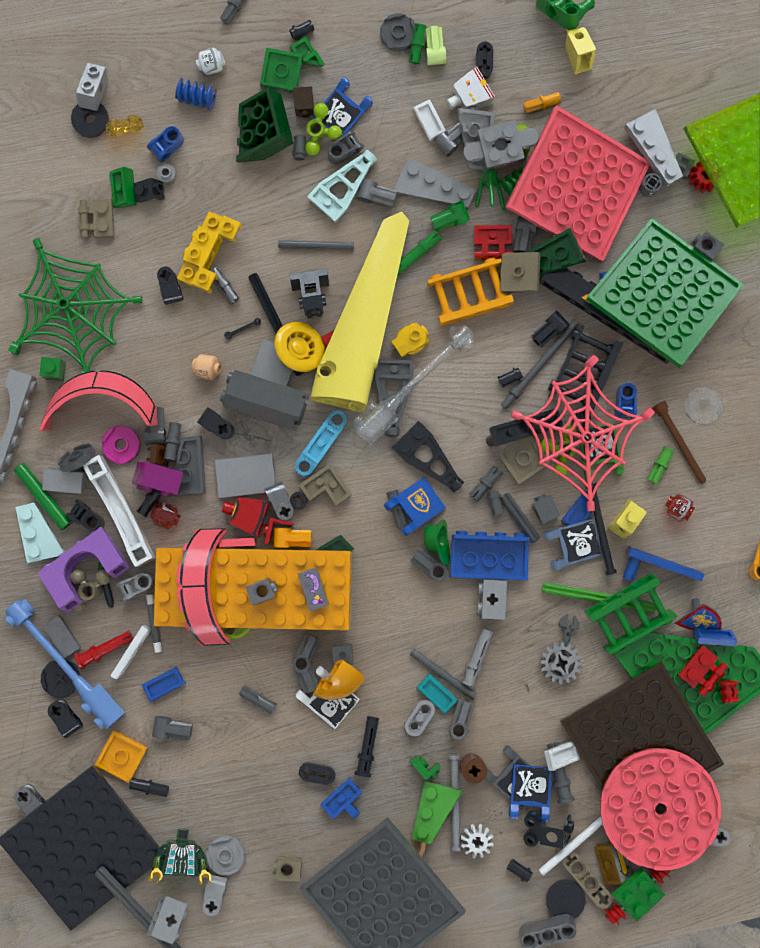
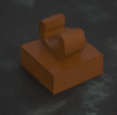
M151 444V447L147 448L148 451H151L150 458H146V460L152 464L168 466V462L163 460L166 446Z

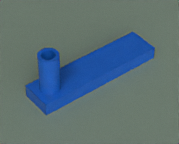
M628 546L626 551L630 558L623 578L634 581L641 560L702 581L705 575L701 571Z

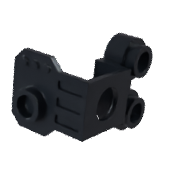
M529 811L524 818L525 825L530 828L523 836L525 844L533 847L540 841L541 845L563 849L568 844L571 833L574 830V821H571L572 816L568 815L565 826L561 830L546 827V820H542L538 812ZM547 833H555L557 841L550 842L546 837Z

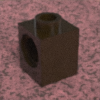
M312 86L294 87L296 116L308 118L310 115H314Z

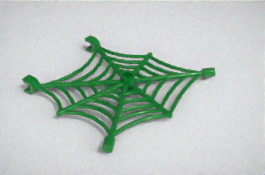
M36 238L33 240V244L36 250H38L35 274L25 292L19 293V297H23L26 310L24 328L18 340L11 343L8 351L19 355L22 347L21 344L23 343L51 345L73 357L83 367L81 374L89 372L95 356L108 345H116V342L113 340L112 327L120 309L128 302H133V304L143 303V297L132 296V298H128L117 291L106 279L100 263L81 262L43 250L40 238ZM45 254L67 262L92 266L94 268L92 271L69 268L47 260ZM42 258L45 264L42 281L34 295H28L27 293L37 277ZM49 264L68 271L88 275L84 280L53 274ZM97 270L105 283L122 299H113L105 291L97 277ZM48 271L51 281L42 297H38L37 294L42 289ZM93 275L99 288L107 296V300H103L96 290L91 279ZM55 278L79 282L80 284L77 288L65 287L58 284ZM88 281L99 300H92L86 288ZM53 284L56 291L52 299H47L45 296ZM82 287L89 301H82L78 292ZM60 288L73 292L66 299L63 297ZM57 294L60 298L58 301L55 300ZM74 296H76V299L78 301L70 302L74 298ZM27 299H32L35 308V320L32 330L23 336L29 319ZM37 301H41L43 307L42 321L36 325L38 320ZM45 302L50 303L49 315L46 318ZM114 303H123L117 308L111 318L109 337L104 333L103 323L105 315ZM53 304L58 305V308L52 312ZM99 304L94 312L91 323L87 320L88 310L91 305ZM103 304H109L102 314L100 330L95 326L97 313ZM84 305H87L83 317L81 315V310ZM72 306H80L78 312ZM63 310L65 311L67 319L55 315L59 311ZM69 311L73 313L75 317L71 318ZM50 319H60L68 322L70 330L63 325L47 322ZM76 319L82 320L83 323L75 329L72 321ZM87 324L92 329L87 331L78 341L76 333ZM42 326L59 327L70 333L75 343L57 333L36 331ZM96 331L99 336L90 342L82 352L80 343L87 335ZM45 334L56 336L77 349L79 358L58 344L26 339L31 335ZM102 337L105 338L108 342L92 355L86 366L84 355L96 341Z

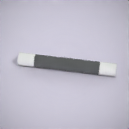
M154 594L146 595L154 653L162 652L159 627L154 626Z

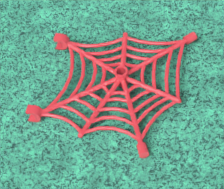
M594 354L584 363L586 365L585 368L576 377L564 382L556 383L554 380L551 382L553 385L551 396L546 404L537 412L524 416L522 413L512 410L510 418L522 419L526 422L539 448L540 461L538 464L555 472L578 489L588 499L587 511H595L593 497L604 478L620 464L626 465V462L623 460L624 449L632 431L642 421H647L655 413L649 407L640 416L618 408L610 402L601 392L592 375L591 368L599 360ZM587 371L585 383L575 389L561 392L558 386L577 380ZM591 380L598 393L610 406L634 419L624 420L605 411L590 391ZM586 386V394L584 396L567 402L564 395L576 392ZM556 390L559 397L553 412L541 420L531 418L548 407ZM590 397L604 414L623 423L614 426L600 419L590 406ZM586 398V406L575 411L571 409L570 404L578 403ZM562 400L565 407L560 417L551 424L545 423L544 421L550 419L557 412ZM568 410L571 415L568 422L562 428L555 426ZM585 410V419H577L575 414ZM591 412L595 419L609 428L603 429L596 426L589 419V413ZM572 419H573V420H574L573 426H572L569 430L565 429L566 427H568V426L570 425V423H571V421H572ZM530 422L538 424L543 434L546 446V458L544 459L539 438ZM580 422H585V431ZM635 423L625 436L619 458L615 455L618 437L625 426ZM589 424L600 431L595 433L589 432ZM576 425L580 430L581 434L573 432ZM543 426L549 428L551 436L552 454L550 456L548 440ZM619 429L612 445V452L607 450L608 440L613 430ZM553 430L559 431L560 450L555 452ZM562 432L568 434L570 438V445L564 448ZM608 433L603 447L600 445L604 434ZM585 435L588 436V441L584 439ZM601 435L598 442L593 440L594 437ZM573 436L578 437L579 440L573 443ZM581 443L585 444V455L573 447ZM589 443H591L592 445H594V447H592L590 450H589ZM598 448L603 451L590 462V454ZM572 450L586 460V467L564 452ZM562 455L582 467L587 473V482L569 467L554 458ZM603 455H609L610 457L597 467L591 477L590 467ZM611 459L618 461L600 478L592 492L591 483L602 466ZM551 460L576 476L588 488V494L567 476L549 466L546 462Z

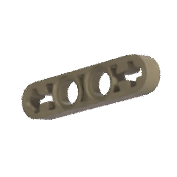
M560 848L555 849V855L560 852ZM573 850L569 854L572 860L569 862L565 857L561 863L599 908L606 909L610 907L613 901L611 894ZM581 863L582 871L574 873L572 871L573 864ZM588 878L595 880L593 888L585 887V881ZM597 890L603 896H606L607 901L605 903L600 901L599 896L595 893Z

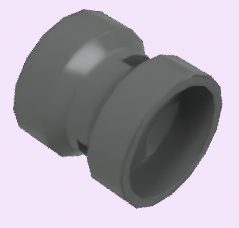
M655 173L645 176L640 185L641 194L646 197L654 196L661 188V177Z

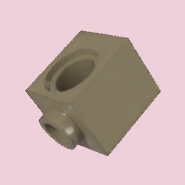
M279 856L277 862L273 864V874H276V880L300 882L302 858ZM290 865L293 871L285 873L282 870V866Z

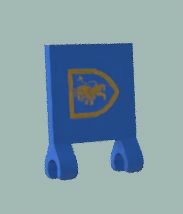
M425 477L384 504L387 511L399 504L412 522L401 530L405 536L446 508Z

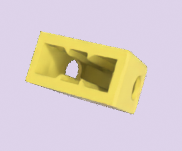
M586 28L566 29L565 49L574 74L591 70L593 68L596 48Z
M628 499L608 529L620 538L625 539L634 532L647 512Z

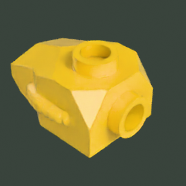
M415 322L403 327L391 343L401 357L408 354H417L429 343L427 337L429 333L423 325L420 326Z

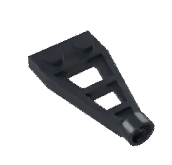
M419 421L392 446V449L405 462L449 487L453 493L465 483L457 476L432 433ZM422 444L429 445L433 452V458L429 462H422L414 455L415 451ZM436 460H440L446 467V472L443 475H438L430 468Z

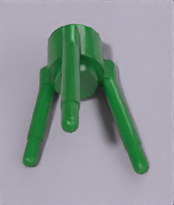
M483 171L482 178H479L475 207L479 206L484 185L485 188L489 189L490 206H494L493 188L496 187L502 210L505 211L506 208L497 171Z

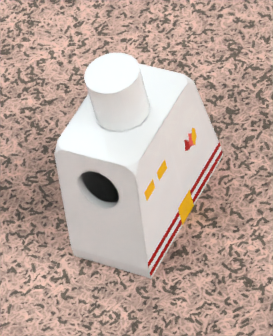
M475 67L453 85L452 92L454 96L447 99V104L451 110L458 106L477 110L493 104L495 96L478 67Z

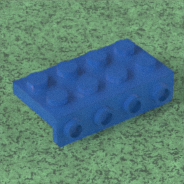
M456 531V534H453L451 538L450 578L528 580L530 537H525V533H514V537L506 536V533L495 532V536H487V532H475V535H468V531Z

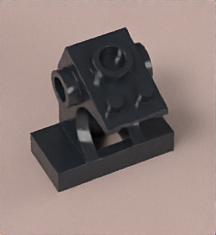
M327 269L289 274L292 291L301 290L302 297L298 298L300 309H304L305 316H308L309 319L313 318V316L322 317V314H324L323 306L327 304L325 294H321L320 287L330 286ZM316 288L317 290L314 293L306 294L305 289Z

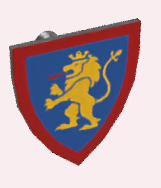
M698 598L691 600L693 610L675 622V624L693 631L694 628L721 630L722 621L717 611L704 603L700 605Z

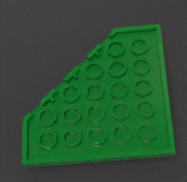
M648 633L625 646L621 652L614 654L631 678L662 661L706 734L760 693V654L754 647L698 644L696 639ZM701 645L718 657L714 663L715 666L718 667L722 662L729 666L724 672L723 678L718 679L714 684V689L711 692L709 691L705 697L698 692L702 688L701 684L698 683L695 688H692L677 675ZM709 669L703 678L707 681L713 672ZM727 680L739 681L736 688L739 691L737 697H739L740 701L731 703L721 702L723 695L720 693L722 686L719 685V682Z

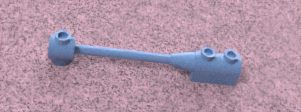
M26 599L23 601L18 600L5 611L7 614L5 620L12 627L14 625L17 627L24 625L71 678L82 698V708L88 714L92 712L97 717L94 719L95 723L101 729L103 727L108 729L123 717L125 712L100 684L93 688L83 677L79 676L30 621L35 610Z

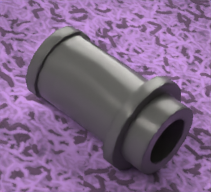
M304 135L294 136V151L292 152L294 160L302 161L307 156L305 152L306 136Z
M499 491L487 493L488 497L486 499H489L492 516L504 513L500 499L502 495L499 494Z

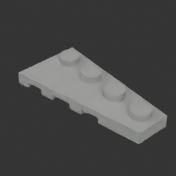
M410 158L393 189L397 191L398 195L404 194L408 195V197L427 199V201L442 202L446 205L463 201L466 209H468L476 193L475 189Z

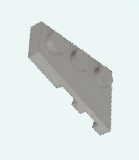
M457 108L464 147L469 143L478 141L477 131L479 129L494 126V112ZM483 160L467 162V166L470 169L485 170Z

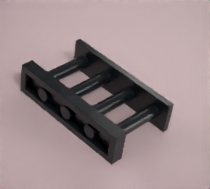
M581 325L578 329H574L570 337L573 341L555 382H560L563 374L570 378H574L579 374L567 368L570 358L583 363L589 359L588 356L574 350L579 340L604 351L608 355L605 362L597 361L593 366L600 372L598 378L594 379L602 392L623 343L616 340L613 344L607 345L582 334L585 326ZM581 375L577 381L585 383L587 376ZM591 380V393L598 402L600 394ZM550 382V384H549V386H548V389H547V390L550 391V393H549V395H548L549 397L551 396V392H552V388H553V385H552L551 382ZM561 385L558 386L561 392H566L570 390ZM573 392L564 396L576 400L583 395ZM590 397V406L594 411L596 405ZM586 398L580 401L582 406H586Z

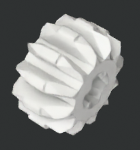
M471 824V831L467 828L464 829L467 836L461 835L460 837L461 840L465 841L461 843V847L466 848V855L472 852V858H476L477 853H479L480 858H483V851L487 854L490 853L487 846L493 847L494 845L493 842L489 841L493 839V835L488 834V827L482 830V824H478L477 829H475L474 824ZM475 837H479L481 843L478 842V845L474 844L473 839L476 840Z

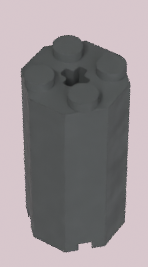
M237 370L233 373L229 372L226 383H228L226 391L223 390L220 401L225 409L296 432L299 428L296 424L300 425L307 406L305 399L308 400L309 398L308 393Z

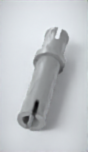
M481 629L471 660L466 665L468 668L462 681L463 684L474 687L476 677L482 669L481 664L494 632Z

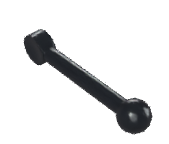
M255 318L253 322L239 329L225 332L224 336L226 339H231L233 335L249 327L260 325L261 320Z

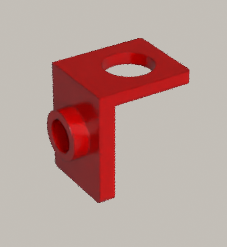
M270 518L269 525L265 524L263 536H266L265 544L270 545L275 523L294 526V523Z

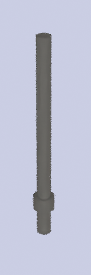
M574 319L519 384L509 391L510 394L501 403L503 408L507 409L515 399H518L523 394V389L573 333L574 329L579 326L577 320Z

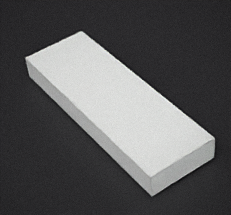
M146 625L140 628L112 672L111 677L114 679L122 677L150 633L151 628Z

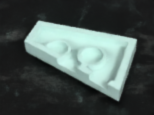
M36 503L15 507L27 563L59 557L61 553L65 552Z

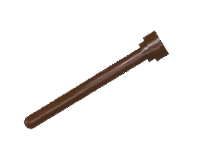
M664 400L653 406L652 410L663 419L699 483L704 484L706 478L670 418L669 410L667 409L669 406Z

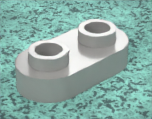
M421 700L414 707L405 721V730L409 735L418 736L426 728L435 713V707L431 701ZM423 706H427L429 710L428 712L423 713L421 711V708ZM416 722L418 727L412 729L411 723Z

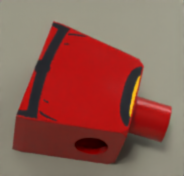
M238 497L236 504L225 501L222 512L232 515L229 523L259 538L270 503Z

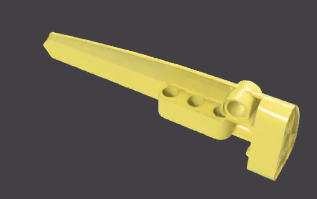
M403 212L384 219L315 373L310 399L313 401L356 412H363L367 406L409 225V220ZM321 370H326V371H328V372H329V376H323V375H321L320 371H321Z

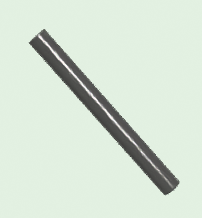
M279 240L278 248L354 250V242Z
M412 650L410 656L472 700L476 697L477 693L417 650Z

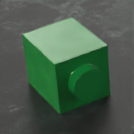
M41 357L39 376L47 380L64 381L66 362L58 358Z

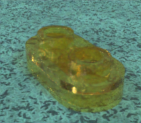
M130 115L127 119L122 120L112 119L105 125L106 133L109 136L139 131L144 127L142 118L137 115Z

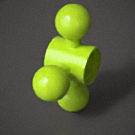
M318 103L314 106L313 112L316 119L309 121L307 124V132L312 138L311 141L307 142L305 150L311 156L317 155L320 151L318 139L328 135L330 140L336 141L342 137L340 127L331 126L326 128L322 123V119L328 114V107L324 103ZM320 125L321 131L313 134V127Z
M570 424L565 429L569 430L573 425ZM562 432L564 437L563 446L570 445L569 435ZM543 439L540 441L542 452L546 454V446ZM547 439L549 445V453H551L552 441L550 439ZM560 444L555 445V452L560 450ZM570 450L569 456L572 457L575 452ZM558 455L557 457L560 459L559 462L563 463L568 467V465L566 464V460L568 458L562 455ZM554 465V469L558 470L562 474L566 475L568 473V471L560 465Z

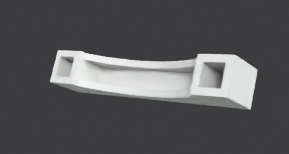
M100 455L92 458L83 465V468L113 518L134 566L141 567L156 559L106 460Z

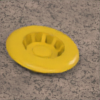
M291 322L282 326L275 336V351L285 366L298 372L312 371L319 366L325 353V347L320 334L313 327L302 322Z

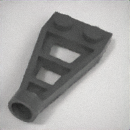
M378 360L375 370V382L385 425L384 436H399V425L413 381L414 360ZM386 380L402 381V388L398 395H389L386 392ZM388 400L399 401L397 414H389L387 412L386 402Z

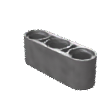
M561 914L526 923L519 930L520 944L523 948H540L573 939L577 933L575 919L570 914Z

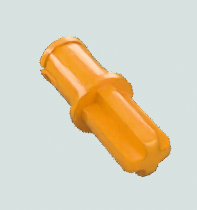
M559 92L546 96L540 95L539 98L524 102L523 108L526 113L539 109L545 110L546 107L561 104V97Z

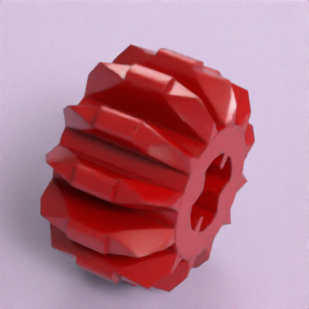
M706 160L704 163L699 161L696 166H692L688 178L692 179L689 185H695L694 191L700 188L701 194L705 190L711 192L713 188L719 185L717 181L721 179V176L718 175L720 169H714L715 163L709 165L708 160Z

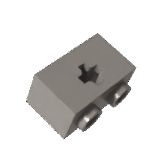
M87 63L76 91L79 107L94 111L98 110L108 84L106 67Z
M483 579L482 583H479L478 595H481V603L477 604V614H480V618L505 620L507 581ZM491 594L496 598L492 605L487 601V597H490Z
M160 896L146 936L173 944L179 937L181 921H184L187 915V904L167 896ZM167 917L171 920L170 924L166 921Z

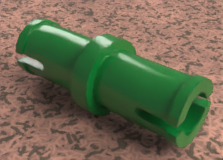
M415 23L413 40L410 41L409 63L420 64L422 48L425 46L423 41L427 27L424 24Z

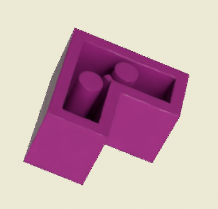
M137 462L132 484L137 485L136 489L152 492L155 489L160 491L159 495L171 497V494H178L183 472L148 462Z

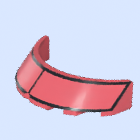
M89 371L69 379L54 393L45 410L39 431L51 430L52 413L60 410L66 401L80 395L105 394L118 398L136 410L147 426L158 425L157 406L154 400L150 398L148 393L135 380L113 371Z
M226 528L195 530L189 543L185 544L182 549L184 553L182 563H178L177 599L179 609L184 612L186 618L184 624L187 631L193 633L198 640L196 643L200 646L231 645L230 640L223 633L217 622L210 593L212 559L220 539L227 532Z

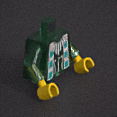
M177 829L176 840L168 839L166 844L161 845L155 853L152 872L148 878L150 882L153 875L158 877L157 883L161 881L162 875L198 876L200 885H202V878L206 877L210 884L211 874L208 872L207 858L201 846L197 845L193 840H188L189 829Z

